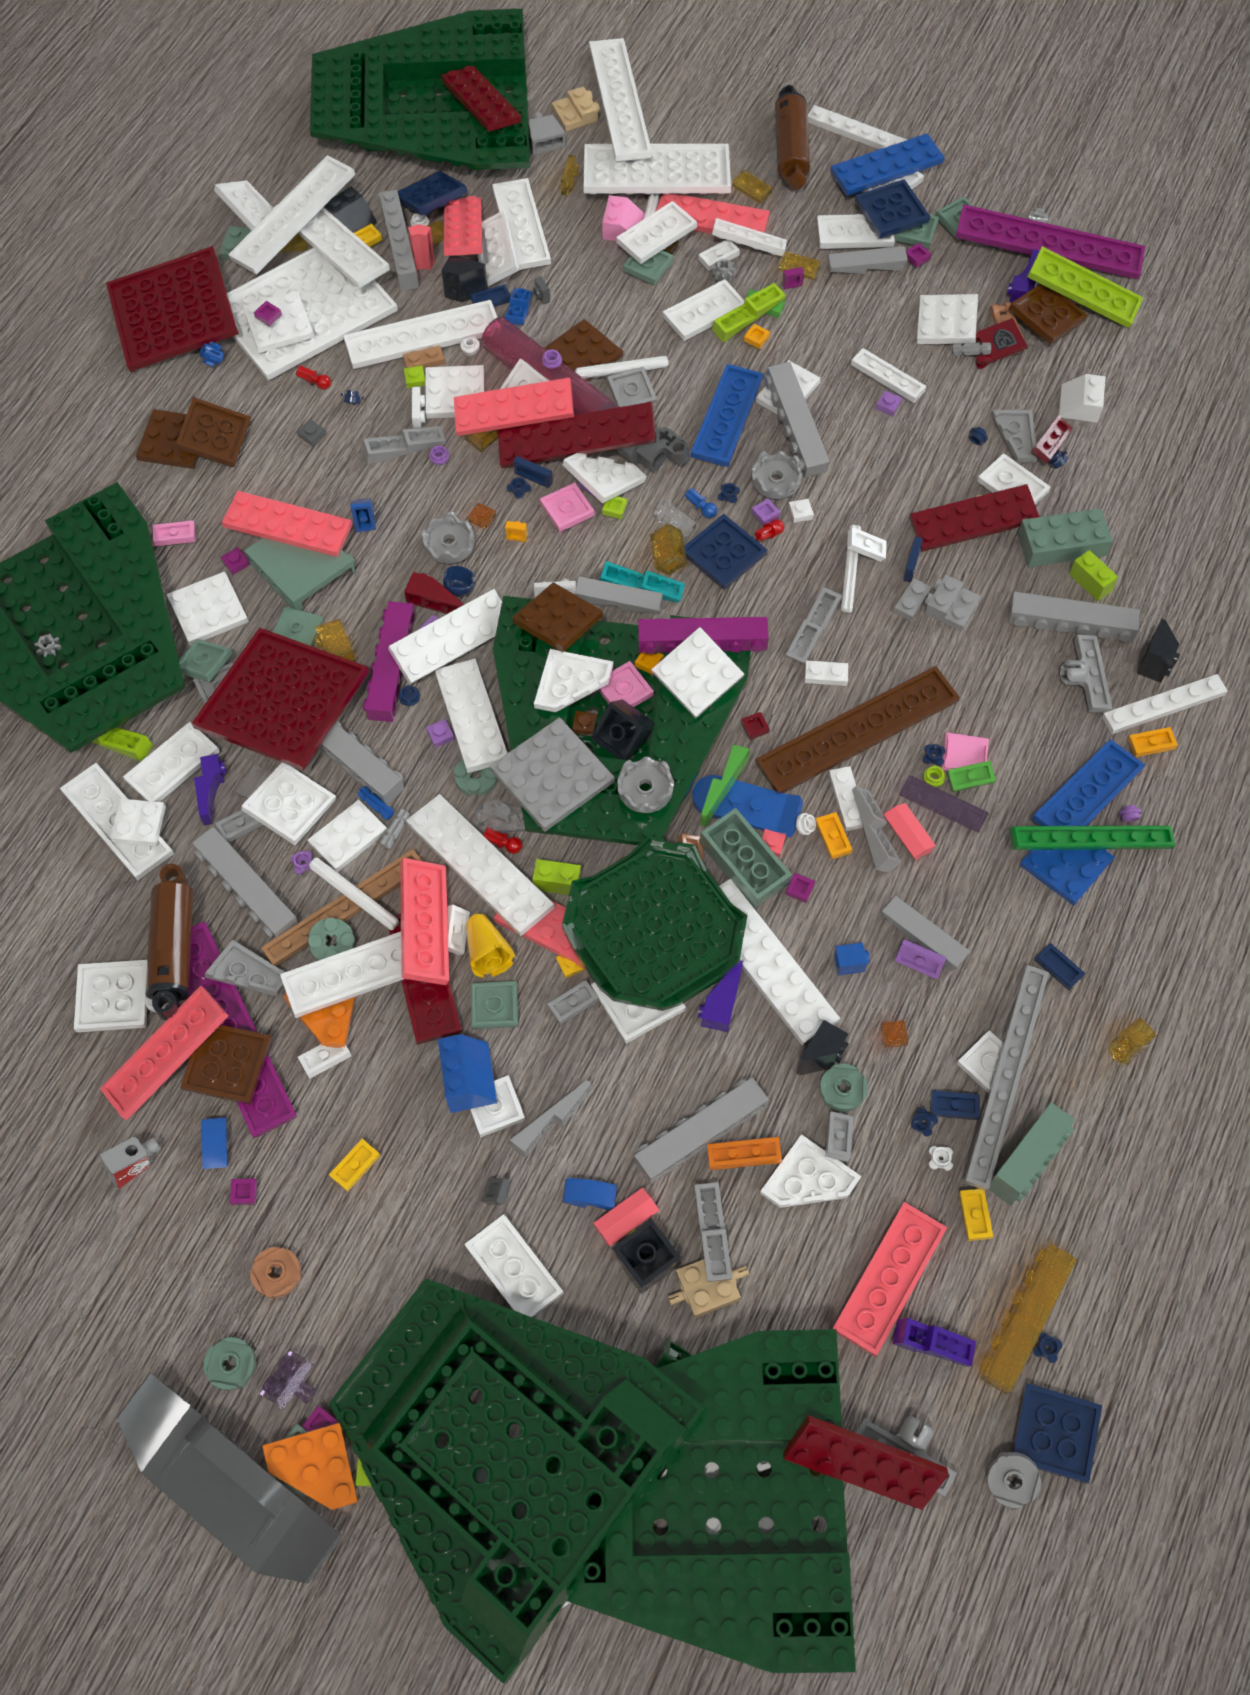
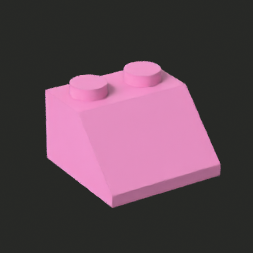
M609 195L602 222L603 239L616 241L617 236L644 220L645 213L628 198Z

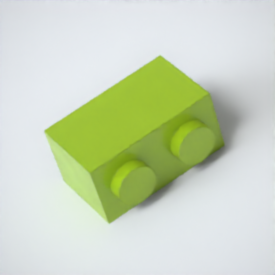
M1090 550L1074 561L1069 573L1097 601L1113 591L1119 578Z
M536 859L533 884L542 892L569 895L572 881L581 879V865Z

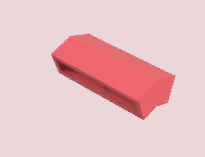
M420 224L408 227L416 270L423 268L431 270L435 263L431 227Z
M906 803L897 805L883 814L915 861L930 854L935 848V843Z
M641 1188L593 1224L607 1246H612L660 1210L648 1193Z

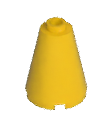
M472 915L466 922L470 968L472 972L480 978H485L484 974H491L494 977L504 973L513 965L512 959L513 957L515 958L513 949L486 915Z

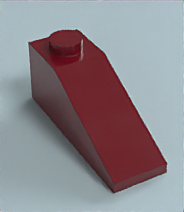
M413 572L404 591L406 603H412L415 606L444 614H449L464 605L437 580L425 573Z

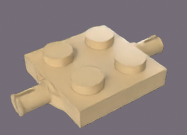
M704 1259L677 1269L676 1274L681 1283V1291L667 1296L670 1305L672 1306L685 1300L690 1306L694 1318L741 1301V1296L736 1287V1280L749 1276L746 1265L733 1271L731 1269L732 1280L707 1282Z

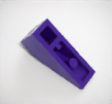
M740 960L739 964L727 973L706 998L705 1005L700 1004L698 1018L702 1019L701 1027L728 1032L743 961Z

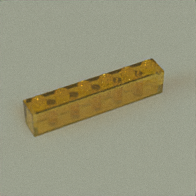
M1049 1244L1045 1250L1041 1248L1036 1255L1034 1261L1038 1264L1034 1271L1030 1269L1024 1279V1283L1027 1284L1024 1292L1019 1290L1013 1301L1016 1307L1012 1314L1010 1312L1007 1313L1002 1323V1326L1005 1327L1002 1335L997 1334L991 1344V1348L994 1349L991 1357L986 1356L979 1370L983 1371L980 1379L1006 1395L1013 1390L1077 1261V1258L1052 1244Z

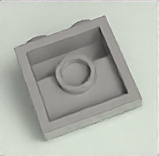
M945 574L943 579L938 578L933 588L936 590L935 593H929L924 603L927 605L925 614L963 631L982 596L963 588V582Z

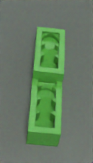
M737 745L732 746L722 780L715 778L712 780L701 814V826H707L749 761V748Z

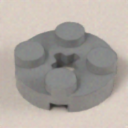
M1002 1452L997 1455L996 1459L989 1466L987 1473L988 1485L999 1503L1011 1508L1023 1507V1504L1032 1502L1037 1498L1041 1489V1478L1037 1465L1029 1457L1017 1452ZM1017 1474L1021 1482H1016L1014 1486H1011L1010 1480L1007 1478Z

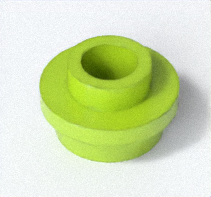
M938 766L927 768L923 775L925 783L931 787L941 786L946 778L943 769Z

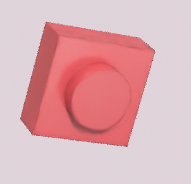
M765 829L762 839L774 854L780 858L786 835Z

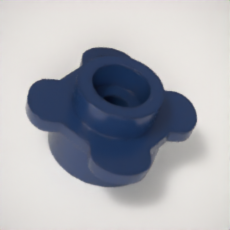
M347 390V394L341 393V396H344L345 403L360 404V398L364 399V396L358 395V391Z
M1056 451L1048 464H1051L1055 469L1064 465L1068 461L1067 451Z
M516 477L511 481V484L507 485V490L512 492L516 498H522L524 493L531 490V486L526 483L524 478Z
M733 483L721 485V493L718 494V499L720 501L725 500L730 503H736L737 494L740 493L739 487H736Z
M928 744L924 747V763H934L937 766L944 764L943 755L946 752L944 747L938 744Z
M920 1108L911 1122V1127L918 1132H922L924 1136L932 1135V1128L938 1123V1117L927 1113L925 1108Z
M1041 1333L1038 1336V1345L1033 1349L1035 1356H1042L1048 1362L1055 1363L1058 1360L1057 1354L1063 1346L1062 1342L1059 1339L1048 1336L1046 1333Z

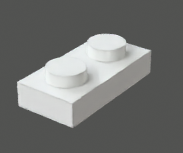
M725 240L700 253L698 260L708 271H711L716 261L721 259L730 261L739 256L740 250L731 240Z
M412 387V422L414 429L422 428V423H425V410H422V407H425V395H421L420 387Z
M854 527L848 531V549L880 562L886 558L885 540Z
M806 661L805 683L847 686L848 663Z
M452 904L447 906L448 951L459 956L465 952L466 922L469 919L470 912Z
M319 1045L298 1056V1059L310 1079L351 1057V1054L346 1045L342 1048Z

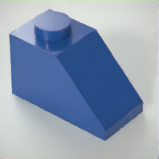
M372 499L351 501L350 508L356 533L376 530Z

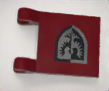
M1013 318L976 332V342L980 340L981 344L991 343L990 354L976 357L978 369H983L994 361L1028 349Z

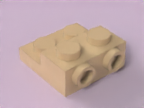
M584 86L568 91L567 98L551 102L552 110L565 131L598 121L599 104L598 102H593L591 91H586Z

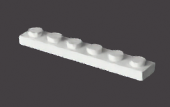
M816 105L813 106L808 114V123L876 149H882L883 147L907 140Z
M1218 674L1105 712L1102 718L1111 734H1115L1225 696L1228 690Z

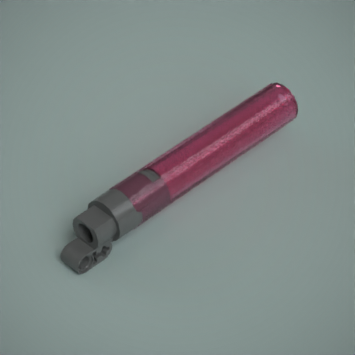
M505 317L495 318L486 326L481 338L482 347L511 370H513L521 358L549 381L570 377L574 415L620 407L562 362L555 369L545 367L542 363V357L548 350ZM666 427L656 431V442L614 449L632 464L641 463L651 472L658 470L666 458H669L676 464H684L689 459L686 441Z

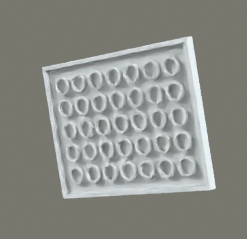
M314 248L228 292L239 331L238 335L232 337L268 381L344 340L343 335L359 332L398 311L397 304L375 279L358 288ZM298 291L315 338L259 353L243 306Z

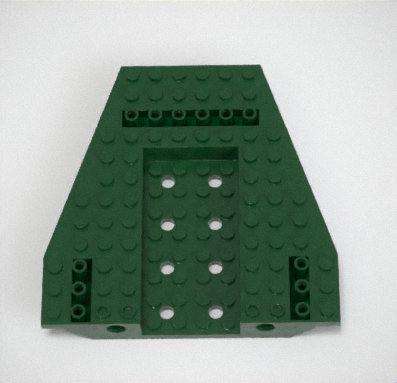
M523 9L467 11L312 54L311 137L329 141L333 139L343 140L344 144L349 145L353 142L368 152L397 151L398 155L405 156V153L412 154L413 158L438 163L447 161L452 162L453 166L460 167V164L467 165L468 169L473 170L530 168ZM466 66H474L521 115V122L488 132L444 85L441 75L447 74L449 71L464 69Z
M118 482L46 519L45 522L51 532V536L0 562V702L24 721L32 724L38 731L49 736L52 741L69 753L76 751L186 688L149 526ZM44 558L49 559L46 563H39ZM6 578H12L9 583H3ZM62 586H68L65 591H58ZM31 606L30 610L26 612L21 611L24 607ZM87 614L85 619L78 620L80 615ZM51 634L53 639L59 638L58 644L62 648L55 651L56 657L53 654L44 657V653L39 656L37 655L36 651L40 647L34 644L38 643L40 636ZM101 643H107V644L101 646L100 648H97L99 644H101ZM63 664H69V665L65 666L64 668L60 669V667H61Z
M503 596L493 645V655L511 751L559 717L572 730L576 711L588 712L596 710L598 712L597 727L609 705L598 690L557 712L534 708L535 698L550 649H557L513 623V616L533 599ZM670 615V619H671V618H692V617H683V616ZM598 621L564 652L613 661L612 671L629 661L635 667V661L640 655L638 625ZM603 638L610 640L608 644H601L599 641ZM723 651L744 673V676L696 719L655 675L635 667L654 691V696L634 708L654 722L655 726L646 742L634 753L635 757L628 760L637 762L643 757H650L657 762L665 761L668 764L674 780L673 795L665 807L652 813H640L628 808L618 794V777L624 763L628 760L616 758L591 739V736L575 734L586 747L592 749L591 752L615 777V782L545 832L521 806L525 832L639 845L647 836L663 839L675 814L680 809L683 799L687 796L704 760L708 757L711 747L716 742L729 718L732 708L736 705L739 695L747 684L751 651ZM659 652L664 655V658L670 654L667 652ZM647 783L640 785V789L643 791H648L652 788Z
M426 1278L329 1402L342 1430L346 1432L351 1442L354 1453L358 1455L362 1463L361 1466L377 1498L389 1515L388 1519L392 1527L396 1529L400 1537L399 1540L418 1577L422 1579L432 1604L438 1610L443 1626L503 1684H507L575 1591L570 1586V1583L633 1497L642 1499L707 1410L643 1357ZM480 1389L482 1400L478 1404H473L471 1394L474 1390ZM518 1423L521 1426V1433L517 1438L513 1439L509 1434V1429L512 1424ZM447 1433L449 1443L445 1448H440L438 1446V1438L441 1434ZM557 1457L561 1462V1467L557 1473L552 1474L549 1471L548 1464L552 1458ZM484 1467L487 1470V1479L483 1483H478L476 1472ZM598 1493L601 1496L602 1502L599 1508L593 1510L589 1506V1498L592 1494ZM519 1503H524L527 1507V1513L522 1519H518L515 1516V1508ZM560 1539H564L568 1546L566 1553L562 1556L557 1555L555 1552V1544Z
M837 1330L757 1331L657 1368L707 1410L666 1464L667 1475L663 1479H655L642 1499L633 1497L570 1583V1586L575 1591L567 1602L770 1673L856 1672L844 1481L825 1474L818 1477L813 1476L809 1472V1468L784 1460L783 1455L784 1449L808 1415L842 1428ZM557 1457L552 1458L548 1464L549 1471L554 1474L560 1470V1460ZM760 1462H767L771 1465L772 1472L768 1477L763 1478L757 1474L756 1467ZM708 1463H716L718 1465L719 1474L717 1477L711 1479L705 1475L704 1468ZM598 1493L590 1496L588 1503L591 1509L595 1510L600 1507L602 1502L601 1496ZM817 1516L823 1517L827 1522V1528L822 1533L815 1532L811 1525L812 1520ZM764 1517H768L774 1522V1529L769 1534L762 1533L758 1526L759 1521ZM711 1518H716L721 1523V1530L715 1535L708 1533L706 1530V1523ZM658 1519H664L668 1523L667 1533L661 1536L657 1535L653 1529V1525ZM560 1539L555 1544V1552L559 1556L564 1555L568 1546L564 1539Z

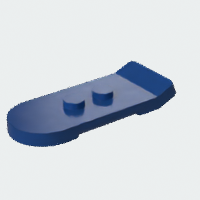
M708 775L701 778L695 784L692 792V801L699 813L702 814L713 778L722 780L723 776ZM736 780L712 818H722L737 808L753 828L762 830V832L767 829L785 834L786 837H792L796 830L797 817L800 815L803 807V800L799 795L778 794L777 791Z

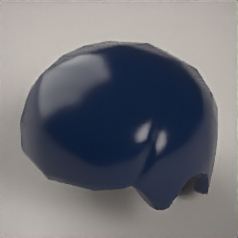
M450 566L444 572L443 585L454 596L468 595L473 590L474 574L466 567Z

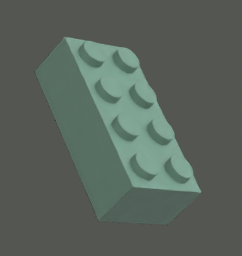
M1101 508L1024 519L1017 534L1028 567L1075 561L1088 550L1097 557L1107 556L1113 543Z
M737 808L701 832L699 839L701 846L725 875L733 881L754 909L789 885L792 877L790 871Z
M1051 1102L991 1181L989 1190L1010 1206L1015 1200L1021 1202L1075 1130L1071 1127L1075 1119Z

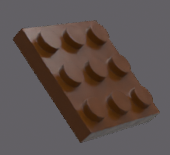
M1042 284L1012 302L1009 307L1011 312L1050 345L1083 323L1088 317L1083 310L1066 296Z
M585 319L542 349V355L551 349L558 351L562 357V363L558 368L580 387L593 378L576 379V368L615 363L623 357V350Z
M193 397L175 448L235 467L251 416Z
M153 409L135 455L137 460L195 469L199 456L175 448L187 414Z
M553 582L513 616V623L563 653L603 617V611Z
M220 1025L191 1054L180 1088L183 1091L251 1105L272 1040L271 1036Z

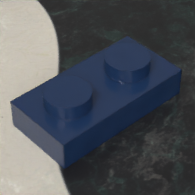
M932 1091L930 1114L945 1118L979 1120L980 1095Z

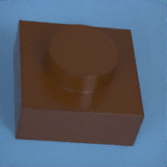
M576 711L572 731L575 734L592 736L596 728L597 714Z

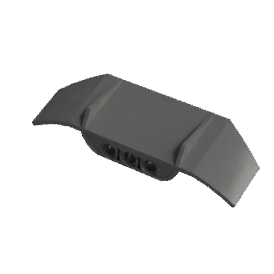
M152 1373L147 1375L118 1414L117 1421L134 1455L140 1472L256 1574L309 1584L342 1538V1535Z

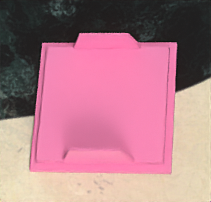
M946 732L944 744L946 752L943 755V771L987 761L989 739Z

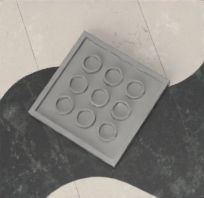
M560 717L490 765L491 772L544 832L615 782V777Z

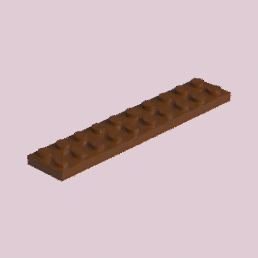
M934 666L756 758L755 763L774 791H777L778 794L785 793L959 702L960 697L939 669Z

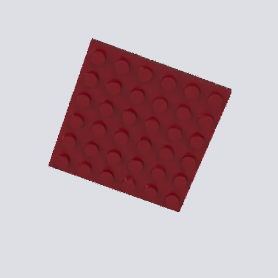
M213 246L106 282L126 365L130 372L201 348L205 343L209 345L210 341L215 343L239 334Z
M259 627L191 724L194 729L304 771L369 673L367 666Z

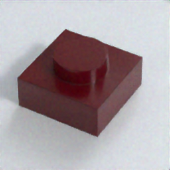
M761 712L741 719V725L749 740L768 734L770 731Z

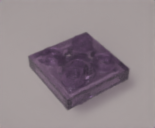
M290 1350L279 1361V1368L274 1375L264 1382L260 1395L281 1409L285 1408L293 1395L301 1399L305 1404L311 1401V1398L304 1394V1391L314 1396L316 1390L303 1382L314 1364Z

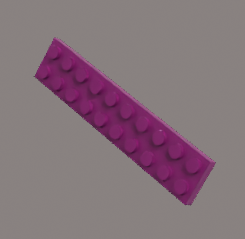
M963 204L955 236L956 238L1031 255L1032 249L1040 250L1043 246L1082 267L1133 279H1139L1141 275L1146 247Z
M205 921L193 926L191 932L188 998L202 986L229 1015L220 1025L258 1033L236 986L205 978L206 971L219 957L220 952ZM267 1053L251 1105L237 1102L254 1139L298 1117Z

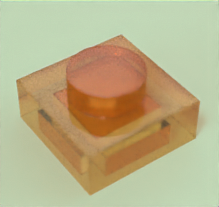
M478 503L468 516V521L486 530L495 518L496 510Z
M905 1021L881 1023L884 1048L908 1045Z

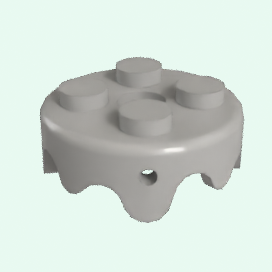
M766 451L761 452L752 469V482L755 489L761 495L771 499H783L792 496L799 489L803 473L801 472L798 456L790 457L783 451H778L774 455H768ZM779 475L781 479L775 480L772 476Z
M447 512L440 519H432L427 530L423 529L422 531L424 548L427 554L439 563L454 564L466 559L474 548V531L467 520H459L453 512ZM447 539L454 540L452 544L444 543Z
M643 757L637 762L628 760L624 763L618 777V794L622 802L631 810L640 813L658 811L666 806L673 795L674 780L671 776L670 768L665 761L657 762L650 757ZM647 783L652 788L648 791H643L640 789V785Z

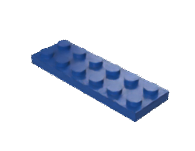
M926 133L832 165L830 172L846 196L942 164L945 157Z
M726 364L691 450V457L729 467L762 383L764 373Z
M1110 739L1034 814L1032 820L1040 826H1088L1144 769L1145 764Z

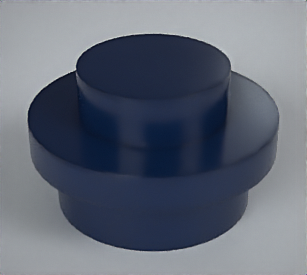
M980 427L971 428L969 431L970 435L968 437L976 445H982L988 440L986 431Z
M405 686L399 692V701L405 706H413L420 700V693L413 686Z

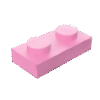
M194 520L153 525V543L155 546L196 542Z

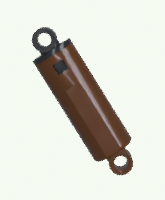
M787 85L780 90L775 102L777 171L793 191H797L805 185L806 176L810 171L807 101L802 94L797 92L793 85Z
M172 863L165 865L160 870L159 876L162 882L156 884L151 892L145 991L146 997L152 1000V1007L159 1017L165 1021L175 1015L180 1007L179 1001L185 1000L188 997L193 912V889L187 885V879L180 866ZM177 876L175 880L169 881L172 877ZM171 1003L168 1008L162 1009L164 1004Z

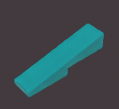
M605 561L599 581L662 593V600L676 603L680 602L685 583L647 570L645 574L608 561Z

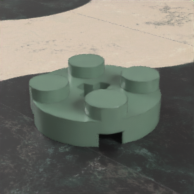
M462 759L454 768L456 786L466 795L478 794V796H483L491 792L496 786L497 777L491 772L490 767L467 773ZM480 772V778H471L472 773Z
M327 918L320 920L309 932V951L319 961L353 949L355 939L351 928L340 919ZM327 935L330 937L336 936V946H326L327 940L325 937Z
M836 1064L827 1070L821 1078L820 1094L823 1102L827 1107L834 1110L848 1112L858 1109L867 1095V1080L853 1065ZM841 1082L846 1083V1087H850V1090H847L846 1093H842L837 1088V1086L841 1085Z
M224 1338L207 1351L203 1364L204 1372L212 1385L220 1390L233 1391L243 1388L252 1378L256 1369L254 1350L239 1338ZM230 1357H234L236 1366L231 1371H227V1367L223 1366L224 1362L229 1361Z

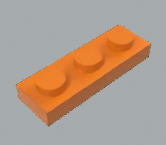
M779 1137L707 1144L710 1170L782 1163Z

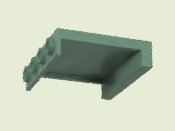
M261 538L244 550L249 564L292 609L300 611L303 610L301 603L303 600L348 569L352 574L356 573L354 567L355 560L349 553L346 554L343 549H341L338 557Z

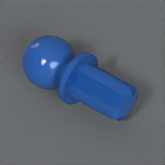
M690 488L685 493V497L696 506V510L699 507L701 508L702 515L705 518L716 516L717 507L713 503H706V496L703 498L693 488Z

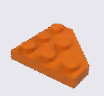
M285 992V1002L288 1004L290 1008H292L287 993ZM356 997L298 1018L314 1034L322 1046L345 1047Z
M340 1423L262 1445L268 1472L331 1510L358 1502Z

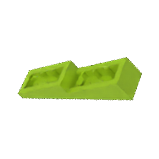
M773 283L745 298L744 304L715 319L712 331L724 343L783 301L786 295Z
M117 727L91 741L140 762L147 757L153 747L147 736Z

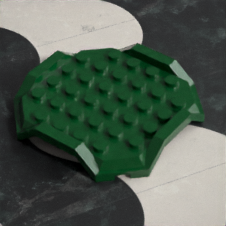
M647 836L627 856L591 877L572 881L562 922V930L581 964L598 988L612 1001L664 1011L682 1005L711 987L739 964L748 915L730 902L706 870L695 845L682 842L675 844L665 842V839Z

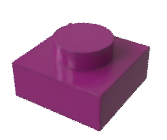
M920 243L906 250L908 261L916 268L931 259V253Z
M802 267L784 270L782 282L784 290L802 286L804 276Z
M267 300L253 312L255 318L267 326H271L282 316L281 309Z
M238 547L220 557L222 563L232 575L250 565L248 559Z
M794 873L786 895L807 903L815 881Z
M256 1178L231 1179L230 1204L232 1206L256 1205Z
M318 1406L302 1428L309 1432L339 1422Z

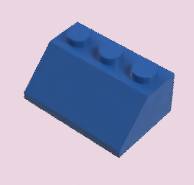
M462 1034L438 1039L445 1098L450 1113L497 1104L488 1042Z

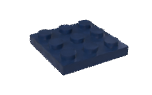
M440 170L397 192L400 203L419 215H427L431 210L443 207L451 200L461 198L468 191L466 185Z
M905 179L855 195V203L880 239L930 221L929 213Z
M723 514L683 546L681 554L725 590L766 556L767 549Z
M1026 1383L1024 1385L1012 1452L1021 1453L1035 1462L1038 1470L1089 1484L1103 1405Z

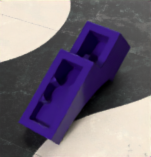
M1032 249L1026 268L1018 276L1014 275L1013 282L1008 284L1007 295H1010V303L1034 289L1036 281L1027 276L1040 250Z
M218 754L200 757L203 776L194 778L199 816L204 826L213 824L212 808L214 797L220 783H225L223 774H227L225 762L220 761Z
M909 1318L897 1319L892 1344L909 1351L935 1356L965 1367L972 1366L976 1341L935 1325L928 1326Z

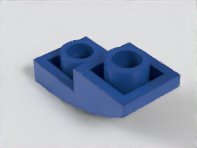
M514 288L510 297V306L505 315L506 323L524 325L533 291Z
M226 1117L202 1119L203 1169L228 1167Z
M566 1178L562 1202L582 1208L590 1205L611 1211L615 1206L617 1185L588 1179Z

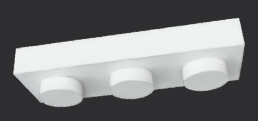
M851 767L829 770L828 775L845 831L864 828L852 791L856 783Z

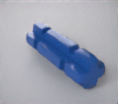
M363 786L357 792L358 797L366 801V804L378 814L380 813V816L385 820H389L394 815L393 809L385 805L386 803L376 794L371 793V790L366 786Z

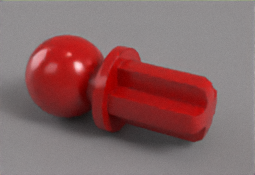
M301 365L297 368L296 376L310 382V385L315 382L316 386L321 390H326L331 386L329 376L325 374L318 376L316 375L317 370L312 371Z
M774 519L770 523L764 524L763 528L755 532L756 540L764 541L782 534L785 529L784 523L779 519Z
M487 827L483 834L489 842L498 845L499 849L505 846V849L510 854H517L522 849V841L515 836L507 838V832L503 834Z

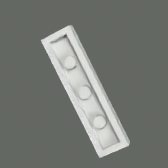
M718 218L715 220L712 235L720 239L731 240L737 244H744L756 250L769 252L772 255L783 256L786 249V239Z
M864 348L851 361L853 367L913 403L926 390L924 384Z

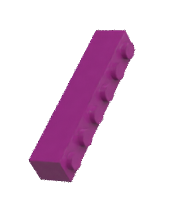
M388 601L387 609L383 610L382 620L384 624L383 627L380 626L379 628L380 643L375 646L376 661L372 662L371 665L372 680H368L367 693L369 694L368 698L364 699L363 711H366L368 720L393 722L403 673L388 647L412 634L415 611L412 603Z
M767 617L638 619L639 653H671L699 627L722 651L760 652L768 648Z

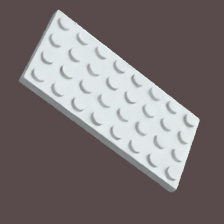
M585 144L584 193H731L729 144H650L652 158L627 161L615 160L612 144Z

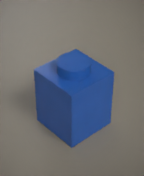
M863 942L835 947L833 955L838 976L865 972L867 964L870 963V956L868 950H864Z

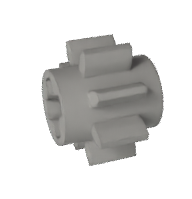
M1036 207L1035 211H1030L1028 219L1047 223L1049 214L1044 213V208Z
M727 259L716 261L715 266L712 267V275H715L714 280L718 282L724 279L727 282L732 281L736 268L733 267V262Z
M51 634L40 636L38 643L34 644L40 647L36 651L37 655L39 656L44 653V657L49 654H53L56 657L55 651L62 648L58 644L59 638L53 639Z

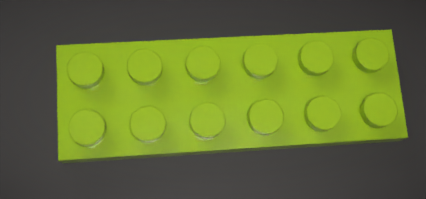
M1043 246L1027 276L1127 328L1132 325L1143 300V297Z

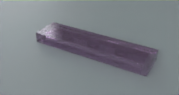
M911 775L907 778L899 794L977 833L980 832L989 815V812Z

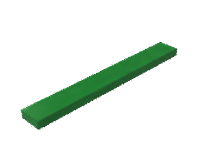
M1013 826L1009 829L1013 850L1172 849L1176 846L1172 826Z

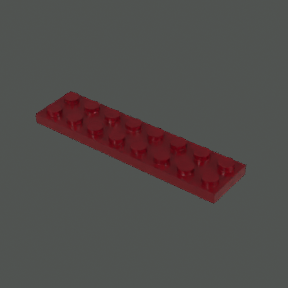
M652 401L577 414L571 418L498 429L499 460L502 469L514 467L513 461L516 456L532 463L567 458L576 453L590 454L656 442Z

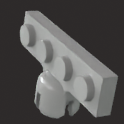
M1077 635L1074 642L1078 660L1064 661L1060 668V676L1067 678H1061V682L1065 685H1080L1084 688L1089 712L1105 713L1111 711L1113 708L1097 636Z
M907 1417L896 1435L890 1434L863 1418L856 1432L870 1439L945 1466L926 1454V1448L934 1434L933 1429L923 1423L917 1436L914 1435L920 1423V1420L915 1417ZM948 1467L949 1476L937 1490L944 1497L957 1474Z

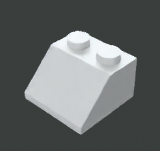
M1084 374L1062 384L1059 416L1061 418L1098 423L1104 404L1105 376Z

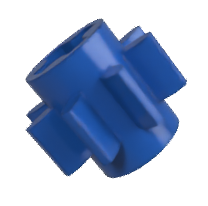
M210 341L209 345L203 344L200 350V357L203 358L202 363L214 367V364L219 365L224 357V352L220 350L221 345Z

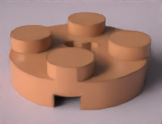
M279 1247L267 1248L259 1253L254 1260L250 1273L251 1282L256 1290L267 1298L284 1297L290 1294L301 1281L300 1262L295 1254L288 1249ZM276 1266L277 1269L282 1268L279 1278H270V1274L273 1273V1267Z

